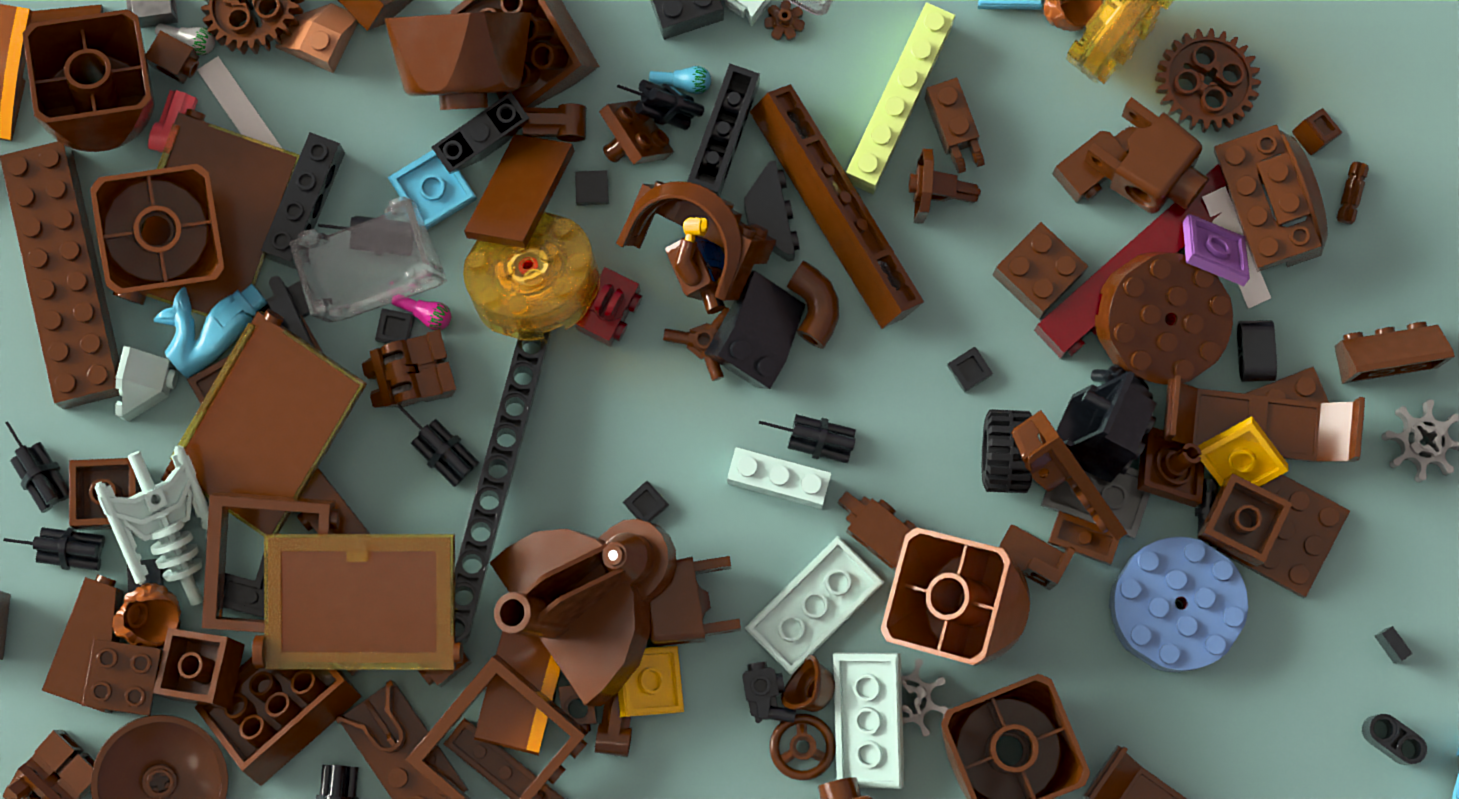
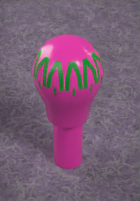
M395 293L392 298V305L411 312L414 317L418 318L431 330H443L450 324L452 318L451 311L448 306L441 302L416 301L399 293Z

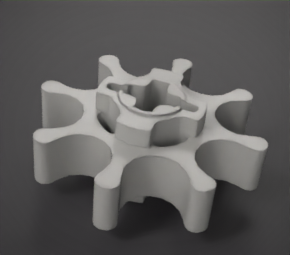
M1431 399L1422 404L1423 415L1421 418L1412 417L1405 406L1398 408L1395 411V415L1403 421V431L1395 433L1388 430L1381 436L1382 440L1396 441L1401 447L1400 456L1390 461V467L1396 468L1403 460L1412 461L1417 467V473L1414 478L1416 482H1422L1427 478L1426 467L1428 464H1436L1445 476L1453 473L1454 467L1447 462L1445 454L1448 449L1459 451V442L1453 441L1448 435L1449 426L1459 421V415L1453 414L1445 422L1437 421L1432 414L1434 401ZM1424 436H1427L1429 441L1425 446H1422L1420 441Z
M918 658L915 660L913 672L907 676L901 675L904 688L909 693L915 692L917 694V698L913 700L914 707L917 710L916 713H913L906 704L902 705V711L909 714V717H903V725L908 722H915L920 726L922 735L927 737L930 731L923 722L925 714L930 710H937L945 714L948 710L946 706L934 704L931 699L932 690L936 686L944 685L945 679L939 677L933 683L923 682L919 677V669L923 664V660ZM907 681H915L918 683V686L908 685ZM926 698L925 707L920 709L922 699Z

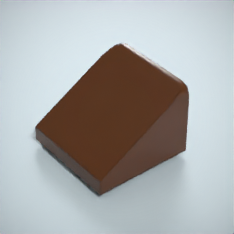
M1322 108L1304 119L1293 129L1292 133L1310 155H1313L1341 135L1342 131Z

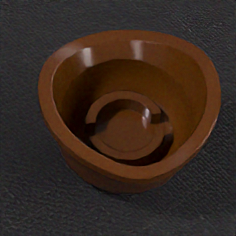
M809 655L787 682L785 692L781 694L783 705L791 710L800 709L811 712L822 710L833 697L835 688L834 676L819 663L814 655Z

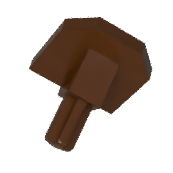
M923 148L917 160L915 174L910 173L908 192L914 193V223H924L929 214L931 201L944 202L956 199L975 203L981 194L977 184L957 180L958 175L934 171L933 149Z

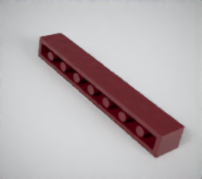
M1218 164L1205 175L1209 178L1207 184L1186 210L1174 202L1037 324L1034 331L1060 359L1067 352L1071 357L1086 344L1082 339L1091 331L1094 335H1097L1095 315L1099 313V306L1103 295L1100 292L1106 280L1114 271L1140 254L1149 252L1180 253L1185 248L1183 221L1188 214L1211 223L1221 214L1210 217L1202 198L1226 186Z

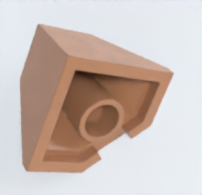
M330 3L294 16L299 25H289L288 29L292 35L288 36L282 33L280 35L282 44L276 43L275 47L334 73L358 22L348 10Z

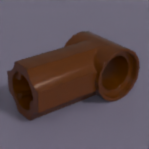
M574 103L558 105V108L524 107L523 110L530 120L523 126V136L557 137L558 140L566 142L584 141L586 139L587 107Z
M618 693L604 704L602 722L599 723L597 729L595 753L628 757L632 727H630L631 717H620Z

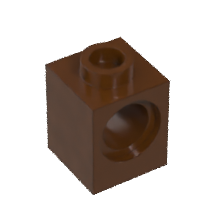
M161 30L146 53L147 62L152 68L182 84L185 83L188 77L191 78L195 74L199 66L198 59L200 57L196 54L193 47Z
M571 685L559 687L561 709L586 731L590 732L591 725L598 724L596 706H588V711L582 718L572 717L569 710L570 705L575 700L581 699Z

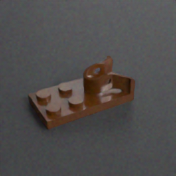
M1042 410L1012 430V437L1025 467L1031 472L1033 479L1040 486L1050 492L1067 481L1103 534L1110 531L1116 541L1128 534Z
M390 679L386 682V686L343 716L339 715L335 718L336 722L341 724L392 799H450L406 761V758L429 731L395 681ZM437 745L425 760L461 791L466 793L469 789Z

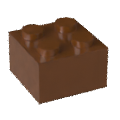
M1040 222L996 266L993 276L1040 319L1085 273L1088 265Z
M128 458L69 460L70 527L79 531L112 529L107 515L104 514L97 498L98 494L95 486H97L96 483L98 482L105 483L106 486L111 485L116 497L129 498L141 492L142 489Z
M1232 473L1224 479L1197 537L1257 567L1266 562L1293 503Z
M168 628L153 694L174 701L230 710L245 644L229 637Z

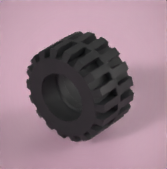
M995 409L988 411L983 427L981 462L982 483L986 492H1028L1033 477L1031 472L1025 467L1011 432L1015 427L1032 416L1030 411Z

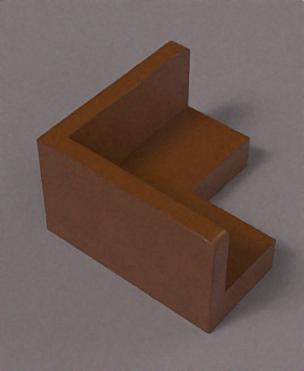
M1010 525L998 546L1007 551L1026 578L1048 590H1051L1058 584L1076 551L1075 548L1070 546L1062 552L1015 525Z

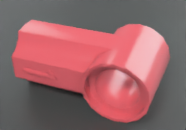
M178 90L169 91L160 120L154 123L148 139L149 149L170 155L180 128L174 125L178 112L185 114L187 109L195 110L198 102L196 97Z

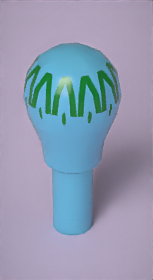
M692 66L682 70H675L674 72L650 71L649 81L661 85H673L674 88L683 89L693 94H703L711 85V75L704 67Z

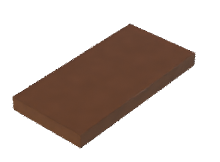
M515 134L464 230L468 239L526 249L575 152L573 144Z

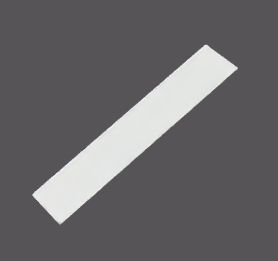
M219 56L197 69L244 139L284 152Z
M1226 186L1202 197L1210 217L1221 213L1212 221L1213 224L1244 236ZM1246 242L1250 279L1245 286L1239 285V288L1249 309L1271 299L1261 272L1256 270Z

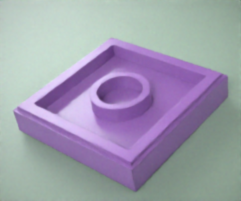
M1188 214L1183 221L1186 263L1245 286L1250 279L1245 237Z

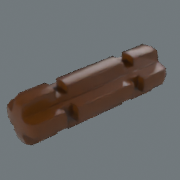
M1353 162L1350 165L1348 172L1350 178L1346 180L1340 203L1343 206L1339 208L1337 214V221L1351 225L1356 220L1358 212L1356 208L1360 204L1365 185L1363 180L1367 178L1369 170L1367 164Z

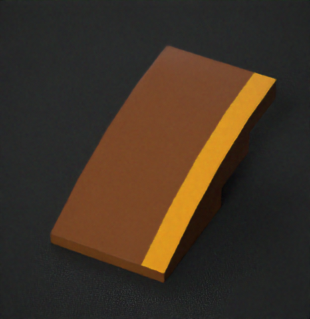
M0 4V140L12 142L26 82L23 78L26 55L22 33L30 25L33 12L27 8Z
M502 631L496 654L554 702L562 671L539 637L510 634ZM497 674L487 686L474 740L539 756L549 718Z

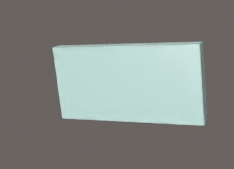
M837 536L745 627V630L792 675L809 655H812L884 584V581Z
M834 653L837 780L857 777L859 788L902 789L905 787L901 653Z

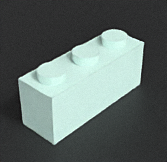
M736 447L727 477V484L822 510L831 473Z

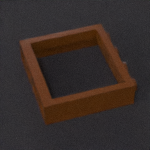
M215 492L209 497L202 628L269 633V620L222 617L229 507L319 513L318 537H333L334 529H338L340 523L339 510L335 509L336 501Z
M496 654L492 656L406 758V761L450 799H471L425 759L497 674L571 736L519 799H541L544 794L539 790L547 781L551 784L557 781L566 770L561 765L566 758L571 755L575 759L588 744L583 740L588 731Z

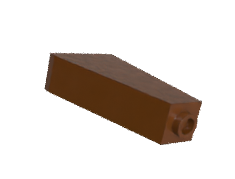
M98 574L95 580L85 577L42 691L82 705L93 640L120 641V637L115 635L112 625L113 617L123 605L124 591L114 587L115 580ZM90 707V708L99 710V711H101V712L109 713V714H112V711H113V710H107V709H101V708Z

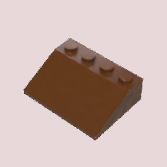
M464 0L450 11L451 14L475 12L531 13L521 87L512 92L522 108L535 107L577 84L600 67L562 0ZM497 92L496 94L501 99L510 92Z
M250 657L240 666L230 710L199 704L194 708L242 772L262 786L329 727L336 717L347 711L362 696L334 662H280V669H256L253 665L252 657Z

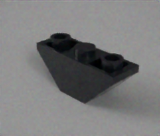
M510 92L431 148L449 174H452L483 160L506 144L530 118L512 92Z
M775 160L767 164L745 196L744 210L748 226L753 223L769 231L767 235L777 240L772 252L789 262L794 261L795 250H800L797 232H790L788 220L793 219L790 200L784 201L782 189L787 188L784 170H777Z

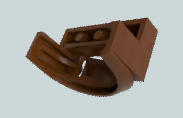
M1276 124L1214 146L1215 157L1257 272L1282 263H1286V266L1290 267L1321 256L1328 236L1325 208L1312 167L1297 140L1279 130ZM1258 171H1259V174H1260L1261 179H1262V181H1263V184H1264V186H1265V189H1266V191H1267V194H1268V197H1269L1271 206H1272V208H1273V211H1274L1276 220L1274 219V217H1273V215H1272L1270 206H1269V204H1268L1266 195H1265V193H1264L1262 184H1261L1260 179H1259V176H1258ZM1307 217L1306 220L1303 222L1291 225L1289 227L1282 226L1286 223Z
M656 181L655 184H642L616 244L621 247L635 246L640 249L655 214H659L681 226L690 217L706 218L708 220V230L705 236L702 237L723 247L725 252L724 267L715 297L723 301L739 300L754 264H767L777 240L768 236L769 231L764 227L753 223L748 226L741 222L742 214L733 210L734 204L722 199L704 186L691 182L670 181L663 183Z

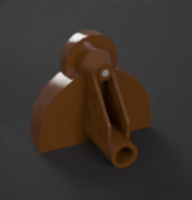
M640 519L623 520L610 527L599 538L570 529L533 532L505 548L489 562L509 591V593L501 596L497 601L494 609V619L497 626L504 632L539 637L583 704L601 707L619 692L640 666L651 632L649 603L672 580L677 565L675 546L670 535L659 525Z

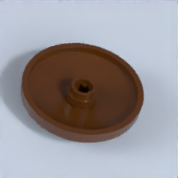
M173 715L144 716L120 727L101 747L94 761L91 773L92 799H226L228 789L227 766L217 743L197 724Z

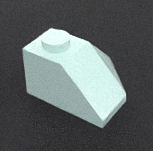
M124 346L116 375V389H119L122 402L117 401L115 404V415L122 420L131 421L169 397L170 389H174L178 381V370H175L176 367L169 359Z

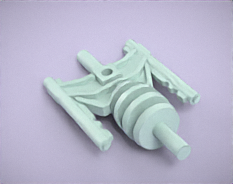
M176 446L173 450L175 454L171 456L175 469L165 481L154 485L141 452L136 451L129 454L128 459L142 491L129 498L116 497L111 485L106 486L105 483L98 482L96 483L97 486H95L98 494L97 498L104 514L107 515L135 583H139V585L145 583V575L149 573L146 566L140 563L141 555L135 552L137 545L131 532L143 541L158 539L150 548L153 555L163 554L155 561L159 569L169 568L162 576L168 582L180 579L191 606L198 605L203 602V598L192 574L202 568V559H192L199 553L197 544L185 545L194 538L191 532H179L184 527V523L190 520L192 505L196 517L201 518L200 527L206 530L204 536L207 541L209 506L197 480L193 464L184 446Z

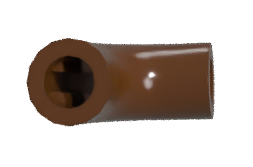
M803 260L787 285L788 289L801 296L807 304L808 312L797 329V333L811 345L823 349L832 337L839 320V298L831 281L817 268Z

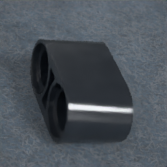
M1238 321L1237 349L1241 382L1275 381L1277 377V355L1273 321Z
M1389 714L1370 716L1362 725V734L1367 742L1401 765L1419 763L1427 754V745L1424 739ZM1378 720L1382 721L1387 727V734L1383 739L1379 738L1374 732V725ZM1406 740L1410 741L1415 748V753L1410 759L1402 753V744Z

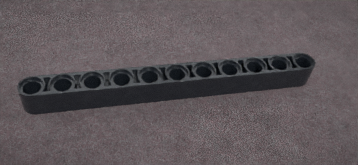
M547 301L528 305L525 310L452 577V623L458 622L464 627L463 634L455 638V642H462L463 645L468 641L554 326V309ZM543 312L548 316V320L545 323L538 324L531 319V316L534 313ZM534 342L539 345L540 350L535 354H528L523 350V346L526 343ZM519 373H527L532 377V380L526 385H520L514 378ZM518 403L523 407L524 411L520 415L512 416L506 412V407L509 404ZM503 434H510L516 441L512 446L503 447L497 442V439ZM494 465H502L507 469V473L502 478H494L489 474V470ZM486 496H493L498 500L499 504L492 510H486L480 505V502ZM479 527H484L490 532L489 538L482 542L474 540L471 535ZM469 559H476L481 563L482 567L476 573H468L463 569L464 562ZM462 590L468 591L473 595L472 602L465 606L459 605L454 601L455 595Z

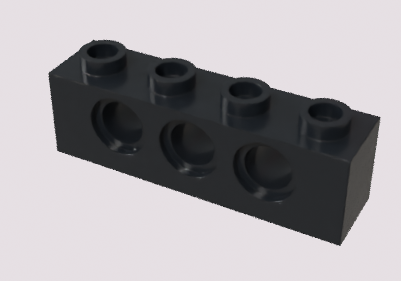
M729 63L687 182L699 184L710 189L718 196L721 195L748 119L749 111L760 85V73Z
M309 132L261 249V252L267 259L296 270L298 269L345 155L340 143Z

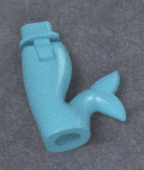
M250 284L242 292L237 289L232 295L220 300L210 310L198 339L195 340V323L191 315V303L187 289L183 287L176 294L173 306L158 313L154 318V322L176 327L175 336L165 350V354L183 376L189 378L219 358L250 326L253 316L255 317L256 313L268 302L253 284Z

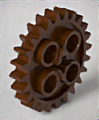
M205 0L208 4L202 6L201 10L206 15L203 18V22L208 26V32L216 37L215 39L221 46L226 45L231 52L237 48L243 55L246 54L250 47L254 54H258L261 45L267 51H270V42L273 40L281 45L280 35L282 33L288 36L292 35L288 26L299 25L294 15L303 14L304 11L298 4L305 0ZM253 6L258 16L260 17L262 23L261 27H259L258 25V19L256 15L251 11L253 9ZM276 8L272 14L268 15L272 9ZM246 20L244 25L238 27L241 22Z
M1210 28L1206 37H1203L1200 29H1197L1194 39L1185 33L1182 37V43L1174 40L1171 44L1172 50H1165L1162 56L1167 61L1161 60L1157 65V68L1163 72L1157 73L1155 76V80L1163 84L1157 87L1156 93L1166 95L1160 104H1170L1172 106L1167 115L1171 116L1178 113L1180 115L1178 119L1179 125L1187 119L1190 121L1189 130H1193L1198 123L1201 124L1203 133L1207 131L1210 124L1213 125L1216 132H1219L1222 128V122L1228 128H1231L1234 124L1233 117L1242 121L1245 117L1243 110L1250 112L1253 108V104L1249 100H1256L1259 96V93L1253 89L1258 88L1261 81L1252 77L1259 73L1260 68L1250 67L1256 57H1245L1244 53L1248 46L1245 45L1237 48L1238 37H1234L1228 42L1226 41V31H1223L1219 38L1214 35L1213 28ZM1196 54L1207 55L1210 59V64L1203 65L1199 63L1196 59ZM1184 65H1189L1190 69H1185ZM1223 72H1233L1237 77V81H1227L1223 76ZM1207 76L1213 79L1209 85L1203 82ZM1178 80H1189L1193 85V89H1182ZM1226 92H1230L1232 96H1227ZM1205 97H1215L1219 101L1220 107H1210L1206 103Z

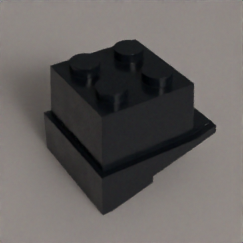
M1131 371L1098 387L1092 384L1074 393L1056 429V432L1082 469L1110 483L1119 473L1124 475L1129 469L1132 460H1137L1146 445L1142 438L1144 434H1149L1156 421V417L1152 416L1157 403L1130 387L1135 375Z

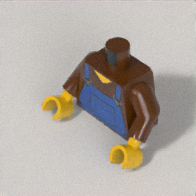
M690 217L683 224L686 237L666 247L665 250L684 294L687 297L702 300L707 314H715L725 309L724 301L715 297L724 267V248L704 237H700L705 236L708 230V220L706 218Z

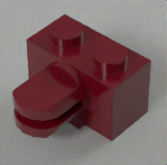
M604 267L575 322L576 330L610 347L614 340L620 341L628 326L624 322L630 311L635 313L643 296L639 294L640 285Z

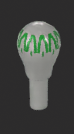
M158 23L155 29L156 35L161 30L193 47L197 55L204 56L209 54L215 46L214 35L209 33L208 29L204 27L176 28Z

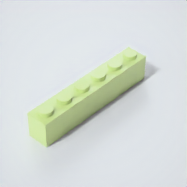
M925 3L846 171V175L853 186L874 195L951 31L955 19L954 14L930 3Z

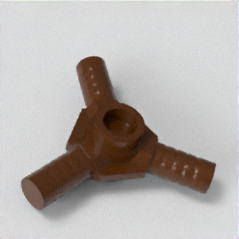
M725 307L711 324L706 323L690 329L689 332L667 328L664 331L663 341L687 345V349L701 360L704 359L712 381L724 378L720 364L704 353L730 309L728 307Z

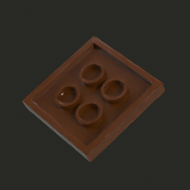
M1282 474L1260 486L1293 503L1266 562L1256 567L1218 547L1216 550L1281 587L1305 598L1350 510Z

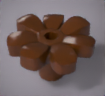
M783 0L780 9L776 5H771L768 8L767 12L770 17L764 20V25L766 29L773 28L771 32L773 39L778 41L784 34L786 40L790 41L795 39V31H803L805 22L799 19L803 15L800 7L791 9L790 1Z

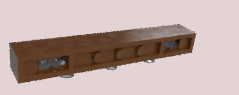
M790 84L768 92L749 111L881 329L903 320L924 303V300L792 85Z

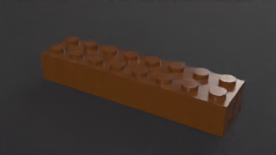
M56 141L0 155L54 404L62 409H68L120 396L119 389H116V375L120 359L73 150Z

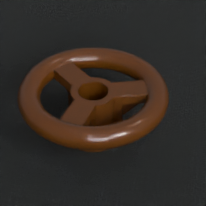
M796 714L794 723L781 721L776 726L770 738L769 750L774 765L782 774L791 779L804 781L817 778L830 767L835 756L836 743L831 729L823 720L810 714ZM807 724L817 728L823 735L826 743L825 753L816 748L815 739L810 734H807ZM796 725L797 735L791 739L790 749L780 754L779 744L782 735L788 728ZM801 740L809 744V750L806 753H800L796 748L797 743ZM794 758L799 760L813 758L820 762L816 767L809 770H796L786 764Z

